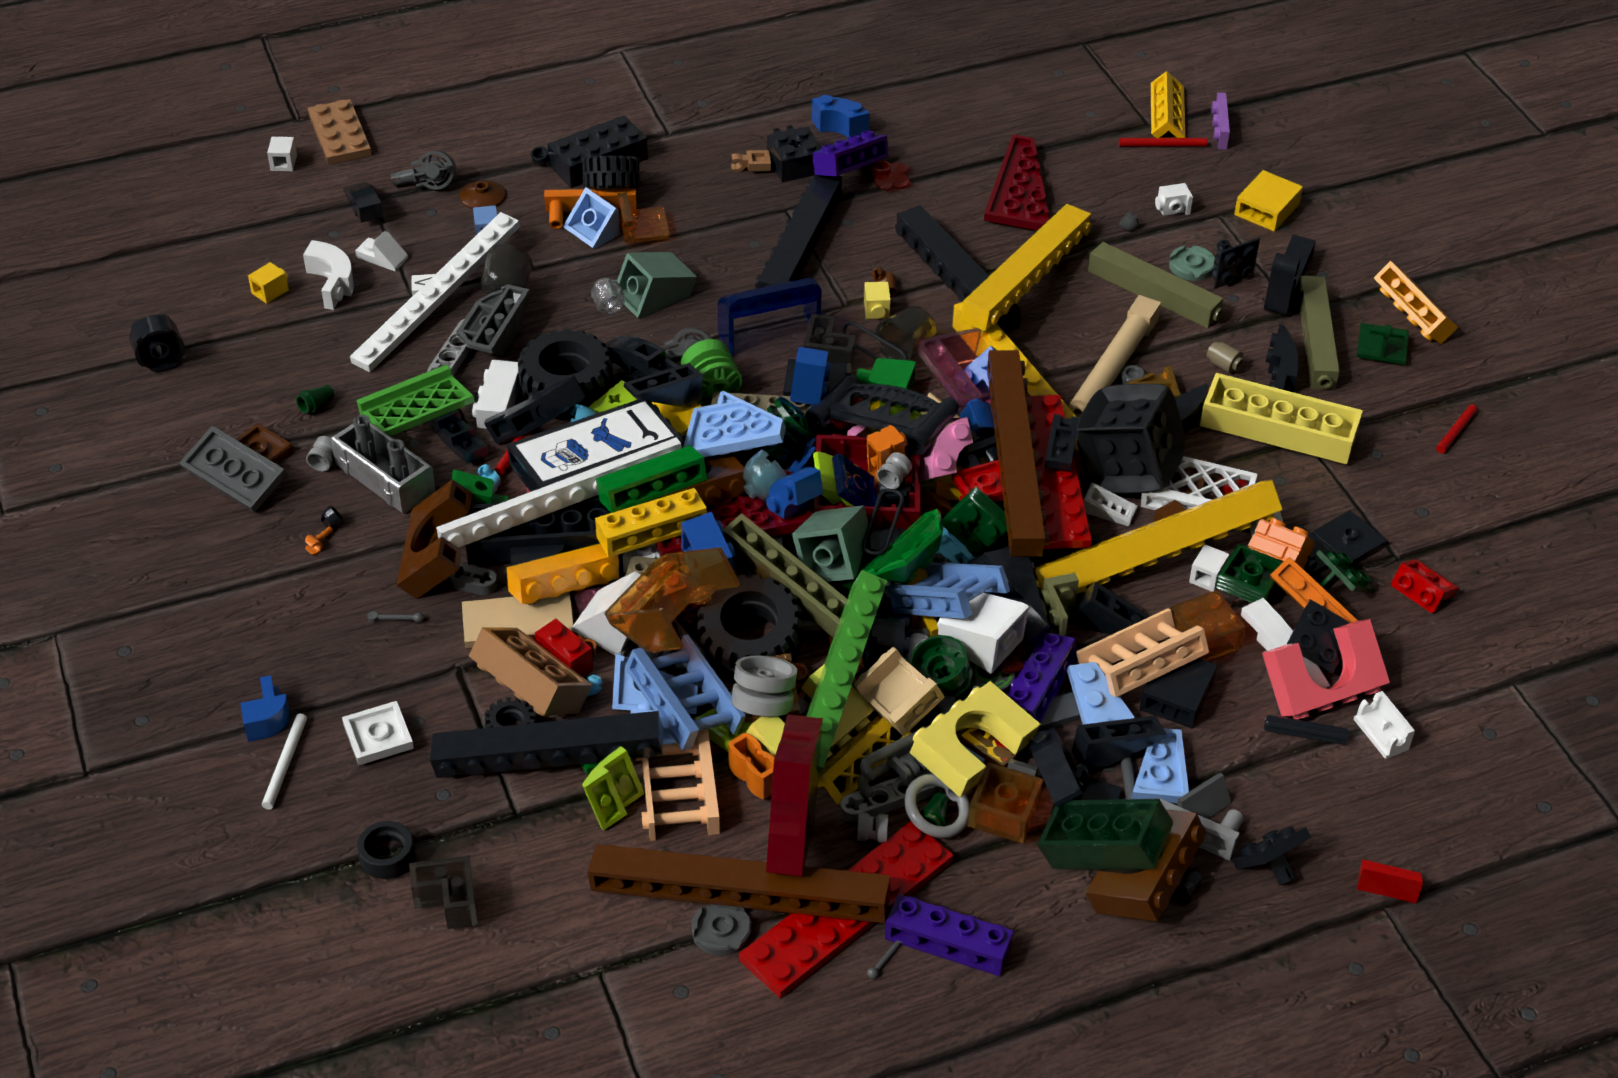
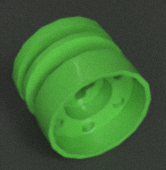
M717 339L702 340L690 346L683 354L681 365L690 363L702 374V400L698 402L704 405H711L713 392L737 393L740 390L742 376L729 348L724 342Z

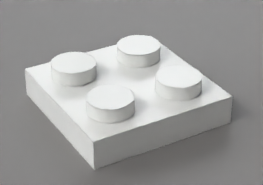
M397 701L342 717L343 725L358 766L414 749L413 741Z

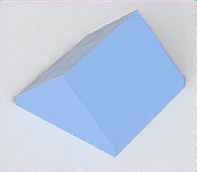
M585 187L563 227L596 249L620 235L619 211L612 204Z

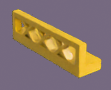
M1166 71L1151 82V134L1155 138H1159L1167 131H1170L1177 138H1185L1184 85Z
M878 714L870 724L857 733L825 763L824 768L818 775L817 788L824 786L836 804H841L844 796L854 793L858 789L857 781L860 775L853 774L854 761L856 759L862 760L865 756L872 753V745L875 742L882 743V747L895 742L890 740V728L892 725ZM887 758L872 765L871 768L887 761ZM838 776L846 777V788L842 793L839 792L833 783Z

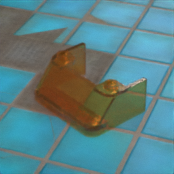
M721 547L665 554L656 559L605 611V616L611 626L645 651L657 653L663 650L681 649L683 644L671 622L689 603L704 604L711 600L712 594L717 589L735 588L740 585V582Z

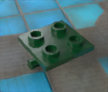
M1360 323L1356 357L1405 365L1409 330L1394 328L1390 324L1381 326Z
M1319 550L1316 553L1332 570L1320 584L1326 591L1340 579L1351 591L1372 593L1375 590L1370 584L1371 579L1361 570L1357 571L1351 565L1353 560L1344 552Z

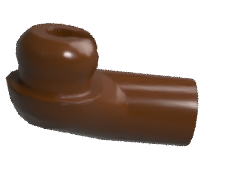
M881 267L875 268L872 271L874 281L888 282L890 297L897 294L895 276Z

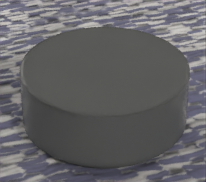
M1135 365L1125 366L1120 373V382L1127 384L1129 381L1144 377L1145 372L1142 368Z

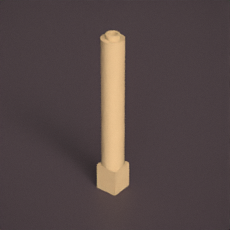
M1138 295L1128 310L1126 321L1070 402L1069 408L1076 417L1080 418L1086 405L1098 390L1113 384L1144 336L1148 337L1158 321L1161 302Z

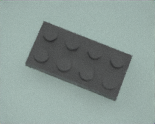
M214 426L209 428L179 462L183 469L254 513L288 475L282 467Z

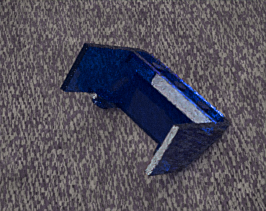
M803 278L722 296L717 304L718 334L722 342L726 344L732 356H734L733 319L803 304L804 316L815 337H821V287L817 280Z

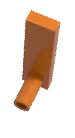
M636 188L590 189L616 207L618 211H637ZM584 189L544 190L546 212H549V226L552 229L563 227V212H572Z
M1288 557L1270 575V578L1303 609H1305L1309 599L1350 623L1358 621L1291 557Z

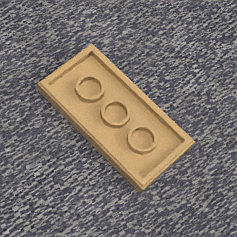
M570 592L562 593L559 597L539 599L532 604H521L515 597L462 602L465 648H473L482 627L518 628L536 641L535 632L555 618L570 630L573 626Z

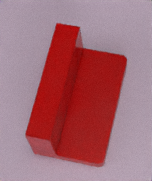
M1362 859L1357 890L1417 903L1423 885L1422 873Z

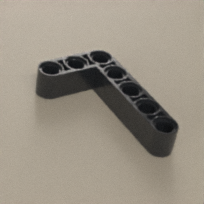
M1293 234L1285 254L1276 253L1271 269L1264 310L1285 316L1288 315L1299 289L1301 276H1304L1313 255L1316 240Z

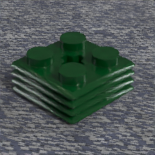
M974 487L942 520V526L977 557L986 552L1007 532L1005 512L978 487Z
M1238 544L1219 572L1215 587L1228 595H1234L1246 600L1250 604L1261 598L1268 602L1278 586L1270 578V575L1283 562Z

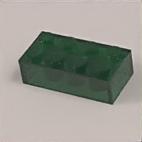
M1160 799L1069 800L1058 807L1055 805L1037 846L1052 868L1155 869L1174 822Z

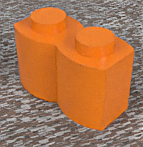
M744 732L728 742L729 767L736 777L746 781L748 789L755 796L765 799L772 793L774 757L762 750L756 738Z

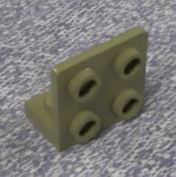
M1076 573L1044 579L1040 598L1045 604L1051 626L1046 631L1048 633L1066 635L1068 617L1073 615L1079 580Z

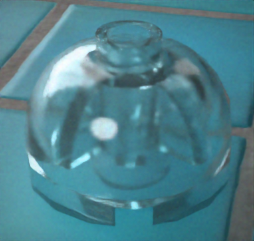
M760 450L745 464L743 479L746 485L743 488L752 499L757 497L761 501L766 502L773 483L787 475L775 460L769 462L766 459L769 455L767 452Z

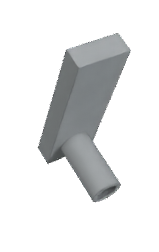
M1160 798L1156 800L1153 806L1154 809L1190 812ZM1229 810L1221 824L1198 815L1207 833L1200 848L1230 861L1239 837V832L1237 831L1244 820L1243 815L1237 810Z

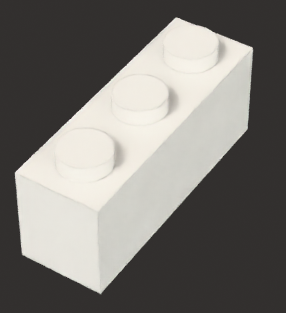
M492 360L489 369L485 370L484 385L479 387L478 402H474L472 415L476 417L477 428L487 429L484 425L485 419L515 406L520 391L518 362Z

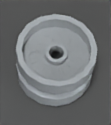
M747 656L737 660L734 679L737 683L733 686L731 703L735 708L752 715L781 716L789 713L793 707L794 692L792 688L796 684L797 668L786 660L770 656Z

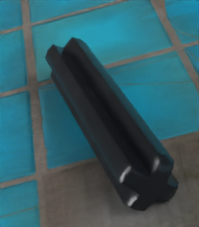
M1267 715L1264 722L1265 731L1342 745L1347 743L1349 736L1347 728L1274 715Z

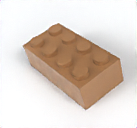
M482 627L469 654V657L477 662L478 668L495 676L496 682L515 692L514 695L518 699L528 702L534 707L533 710L541 716L579 714L592 687V684L518 628Z

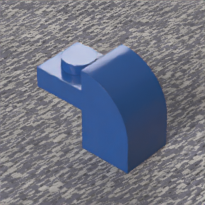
M271 675L260 677L262 699L240 703L248 742L272 737L281 732L289 722L290 710L286 694L281 695L279 685L273 686Z

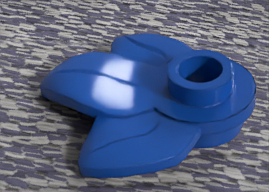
M817 437L811 438L803 448V455L799 461L795 459L788 471L794 473L805 467H810L806 462L816 449L812 445Z

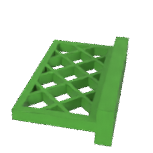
M447 365L356 400L360 415L368 416L370 423L380 428L388 436L395 435L475 402L474 396L452 376L451 368ZM437 397H446L445 399H436ZM414 406H423V408H414ZM392 415H401L400 417H391ZM386 424L392 425L390 427L384 428Z

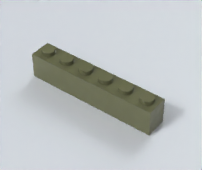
M741 513L724 528L725 535H723L726 543L731 542L736 558L756 575H761L762 579L770 577L776 580L777 585L782 583L789 588V593H793L797 598L801 612L834 638L847 598Z

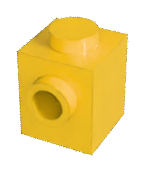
M271 262L248 275L251 293L266 304L289 291L286 272Z

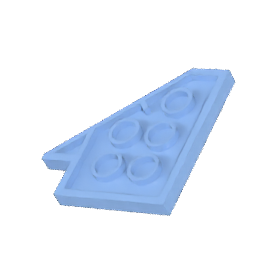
M721 391L717 404L693 409L684 447L691 445L705 458L714 455H726L730 452L741 450L749 451L753 448L767 445L774 446L778 443H783L786 426L783 419L725 391Z

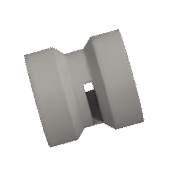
M328 436L318 437L313 448L306 456L308 465L314 470L324 472L332 465V459H334L332 438Z
M892 453L886 460V464H883L877 471L879 482L889 489L898 488L903 478L912 470L911 461L901 453Z
M859 812L857 842H867L869 839L876 840L877 843L887 842L888 814L870 816L868 813ZM873 825H876L875 831H873Z

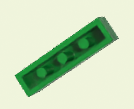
M689 445L596 478L600 502L613 513L706 481L707 473L704 457Z

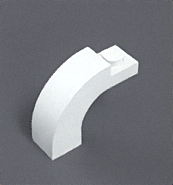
M312 240L303 254L306 273L322 275L328 278L321 290L324 308L334 310L338 301L342 300L343 295L351 296L353 293L354 281L351 263L348 256L338 247Z

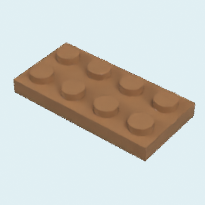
M350 99L308 107L310 120L328 165L372 156L371 148Z

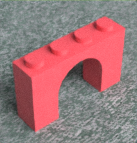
M1370 619L1355 621L1333 629L1342 655L1343 668L1339 680L1328 689L1317 685L1309 676L1299 643L1287 644L1262 652L1281 716H1293V719H1301L1310 715L1309 710L1317 708V711H1324L1334 707L1332 702L1340 700L1341 703H1347L1358 699L1356 694L1362 692L1365 695L1381 691L1380 686L1390 683Z

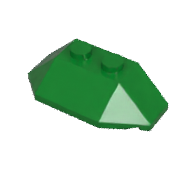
M935 509L924 513L889 545L885 553L878 555L863 570L887 580L886 586L900 583L906 585L916 577L915 572L919 568L923 569L933 562L932 556L940 548L943 534L940 511Z

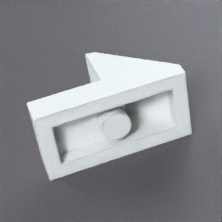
M384 231L376 240L368 237L355 250L356 258L396 271L408 259V254L387 231Z

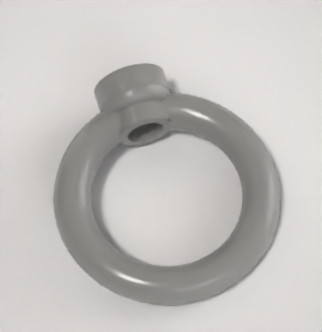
M925 774L913 780L908 786L904 800L905 809L912 823L922 832L937 838L953 837L962 832L969 822L971 808L968 796L972 793L973 788L960 798L934 774ZM930 785L940 786L945 789L947 796L952 801H957L959 816L953 824L937 826L922 817L916 804L917 794L922 788Z

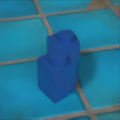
M822 95L812 99V122L820 132H837L848 138L853 135H861L863 131H869L870 113L859 102L830 95Z
M981 399L969 401L959 414L961 419L967 417L970 430H974L977 435L983 433L985 439L994 436L991 404L983 402Z
M805 467L775 481L770 488L769 497L766 499L769 510L785 519L809 508L810 499L823 494L820 470L813 467Z

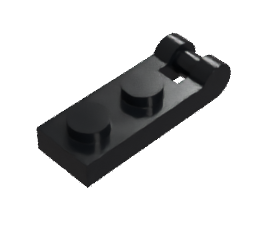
M1054 414L1045 459L1046 468L1071 471L1079 417L1072 416L1071 419L1062 418V415Z

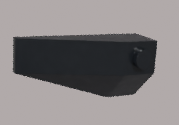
M1009 548L983 553L973 564L1003 566L1010 588L1008 593H984L1022 602L1029 606L1023 639L1030 646H1033L1051 627L1045 604L1041 600L1038 591L1040 589L1039 581L1035 579L1033 572L1035 570L1034 562L1029 556L1010 557Z

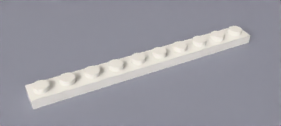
M500 212L350 356L351 363L371 372L520 228L519 220Z
M677 437L438 526L436 527L438 538L443 537L459 548L599 495L596 478L681 449V442Z

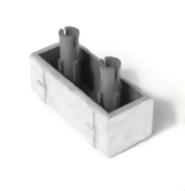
M358 415L357 418L353 419L352 425L332 437L331 443L335 464L401 513H407L435 492L432 466L406 449L403 441L392 439L381 431L380 428L370 423L368 416Z

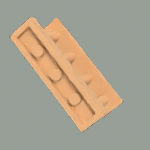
M1169 608L1076 651L1079 664L1097 663L1102 672L1105 673L1109 692L1114 697H1118L1209 653L1204 629L1197 625L1182 633L1175 628L1172 612ZM1168 637L1170 638V639H1168V640H1166V641H1164V642L1158 643L1159 641H1161V640H1163V639H1165V638H1168ZM1144 648L1147 649V650H1145V651H1143V652H1140V653H1138V654H1135L1136 652H1138V651H1140V650H1142V649H1144ZM1121 659L1124 660V661L1119 662V663H1117V664H1115V665H1111V664H1113V663H1115V662H1117V661H1119V660H1121Z
M708 729L698 732L697 738L690 749L682 751L677 743L663 744V756L693 753V756L698 755L699 761H694V764L649 768L648 758H636V761H642L647 812H642L643 830L649 829L650 841L656 840L655 826L701 821V824H707L708 835L720 834L719 810ZM695 775L696 778H701L702 782L697 784V787L651 791L650 780ZM698 798V801H704V806H701L700 810L654 814L653 802Z

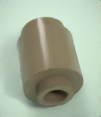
M1215 341L1207 351V358L1210 359V362L1230 374L1235 371L1238 372L1244 364L1243 353L1224 342L1219 343Z

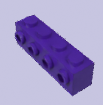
M863 131L861 135L849 136L848 140L835 141V145H823L821 150L813 152L815 175L839 176L888 158L887 135H878L874 131Z
M1045 632L1039 642H1035L1032 654L1029 659L1023 662L1022 670L1018 677H1015L1012 681L1011 689L1007 696L1039 723H1041L1054 697L1068 675V667L1074 665L1077 660L1075 638Z
M898 894L885 927L886 940L892 942L900 941L903 942L902 945L999 977L1011 950L1013 930L1007 929L1002 925L991 924L974 916L963 915L948 910L943 906H935L920 901L915 897H907Z

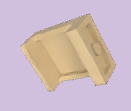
M895 647L882 654L878 661L870 669L862 673L853 684L858 693L903 736L945 698L938 685L931 678L926 679L901 656Z

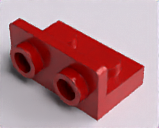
M1417 559L1401 563L1391 582L1393 588L1430 613L1436 612L1441 601L1454 597L1459 587Z

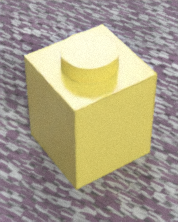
M888 282L864 283L866 319L890 318Z

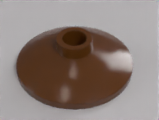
M488 180L469 183L460 192L462 204L470 209L494 205L497 207L505 199L504 188L500 184Z

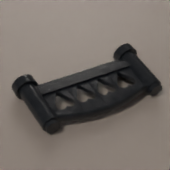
M848 375L818 404H813L806 411L805 415L812 426L818 430H824L831 423L832 419L881 430L889 425L894 426L898 432H902L908 442L906 447L914 454L923 455L931 447V441L957 414L959 405L953 398L944 399L939 403L921 393L902 387L883 384H860L855 376ZM855 396L868 397L867 400L851 406L852 399ZM874 401L888 402L886 405L871 411V404ZM895 405L908 407L903 411L891 415V408ZM914 410L928 412L925 415H922L916 419L911 420V413Z

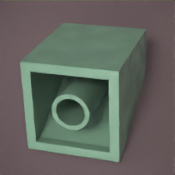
M627 252L613 294L637 318H643L690 297L697 276L672 252Z
M864 505L815 511L792 534L798 559L824 581L831 582L856 578L864 553L862 542L869 524Z

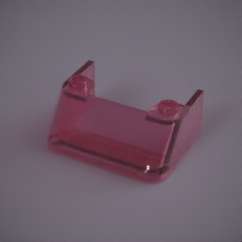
M978 328L923 339L918 350L921 359L949 395L957 401L962 410L973 399H981V401L991 404L990 392L982 394L959 365L975 360L981 329Z

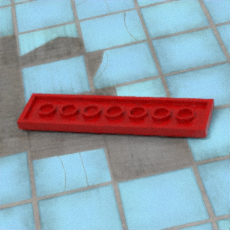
M1029 396L1030 411H1028V414H1032L1033 427L1030 432L1035 433V448H1033V451L1038 453V466L1035 468L1040 470L1041 483L1038 486V490H1043V506H1041V509L1046 510V525L1043 526L1044 529L1049 531V544L1044 545V549L1091 547V535L1074 456L1071 471L1045 467L1054 414L1062 415V418H1065L1061 396Z
M910 821L888 838L887 842L880 844L848 870L890 876L891 897L888 914L898 894L907 897L911 896L953 863L954 855L932 836L919 830ZM791 913L740 952L739 961L781 999L877 922Z

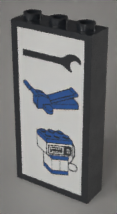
M635 400L508 443L507 447L510 466L529 491L532 492L676 437L681 442L682 448L684 440L681 433L676 432L672 427L669 419L664 418L660 413L657 405H653L649 401Z

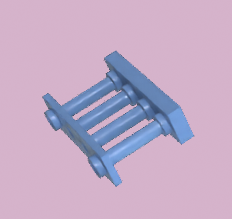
M937 562L930 563L926 567L928 577L914 585L890 584L887 586L891 596L892 613L966 619L972 615L969 601L984 592H1010L1003 566Z
M689 635L683 636L677 652L651 659L648 657L642 647L632 650L625 669L654 711H659L661 721L682 751L692 748L699 731L725 723L733 735L738 734L746 715L743 711L733 706L731 703L732 695ZM682 662L689 673L665 679L657 669ZM696 682L703 693L680 700L671 689ZM711 703L718 714L693 720L686 710Z

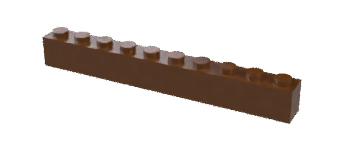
M989 350L987 375L1010 557L1043 556L1044 545L1049 544V531L1044 529L1043 526L1046 525V510L1041 509V506H1043V490H1038V486L1041 483L1040 470L1035 468L1038 466V453L1033 451V448H1035V433L1030 432L1033 427L1032 414H1028V411H1030V397L1025 396L1028 389L1027 378H1023L1025 375V361H1020L1019 350Z
M596 844L587 871L591 891L878 923L886 922L891 897L889 875L804 866L802 876L767 873L766 862L758 860L750 861L730 857L722 858L615 845Z

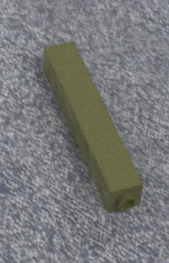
M1102 242L1090 253L1088 272L1132 293L1159 301L1162 307L1197 324L1209 328L1215 321H1219L1223 314L1222 297L1105 242Z
M1301 276L1298 301L1310 388L1335 390L1339 366L1325 277Z

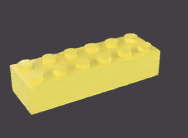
M1216 373L1203 405L1200 426L1347 464L1363 410Z

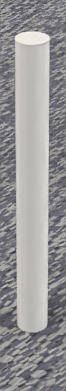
M304 714L296 715L261 804L265 809H272L307 721V716Z

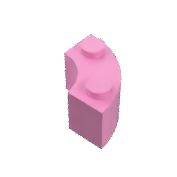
M967 417L948 423L931 441V447L923 455H920V481L957 473L956 461L960 451L966 445L973 443Z

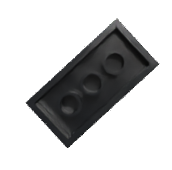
M625 115L547 144L549 166L570 188L583 184L582 160L587 157L634 156L639 159V162L648 159L647 137Z

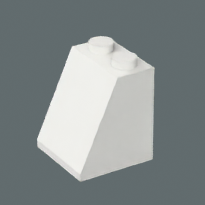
M636 571L597 591L571 630L586 639H592L596 645L613 655L621 652L644 620L658 584Z
M982 593L969 601L972 615L966 619L941 617L937 627L939 628L938 635L952 636L959 640L965 647L969 660L992 674L1023 640L1029 606L1022 602Z

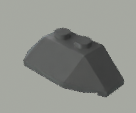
M507 284L501 287V290L492 292L477 300L457 330V335L471 349L504 356L523 325L530 290Z

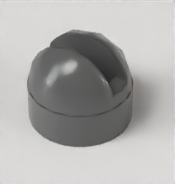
M1129 211L1122 218L1119 226L1126 231H1133L1138 226V218Z

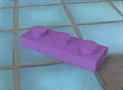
M1217 93L1216 101H1212L1211 114H1213L1212 127H1215L1213 139L1217 140L1218 149L1227 150L1230 133L1226 93Z

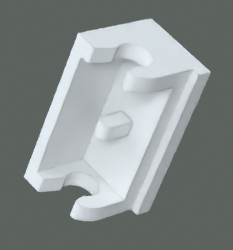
M1383 691L1376 693L1370 705L1364 699L1353 720L1382 756L1388 759L1408 751L1415 730Z

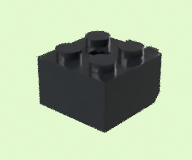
M790 125L786 126L785 132H781L779 128L773 130V134L767 135V150H769L771 165L781 182L815 175L813 152L822 148L809 127L794 129Z

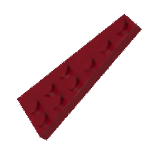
M1012 134L984 213V221L1039 230L1049 221V211L1046 206L1042 176H1040V165L1037 161L1035 140L1032 137Z

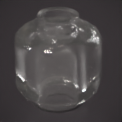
M601 278L594 283L591 297L597 310L608 314L618 312L625 302V296L620 284L610 278Z

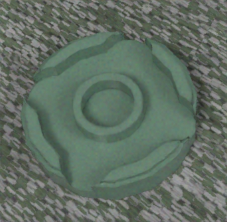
M1181 246L1171 253L1169 268L1179 278L1189 281L1205 280L1212 276L1215 257L1210 251L1200 246H1192V248Z

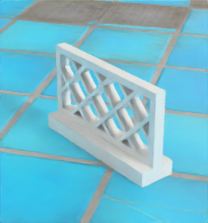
M1183 456L1176 471L1179 472L1183 480L1174 484L1170 481L1167 487L1161 490L1142 493L1141 507L1156 510L1176 500L1187 510L1210 501L1211 499L1203 497V494L1213 491L1217 497L1223 496L1218 488L1229 484L1233 491L1239 490L1234 482L1235 480L1244 479L1250 481L1247 486L1255 484L1257 473ZM1193 467L1199 473L1189 477L1183 469ZM1219 473L1224 479L1214 483L1209 475ZM1204 478L1208 486L1198 490L1193 482ZM1188 485L1192 493H1182L1177 489Z

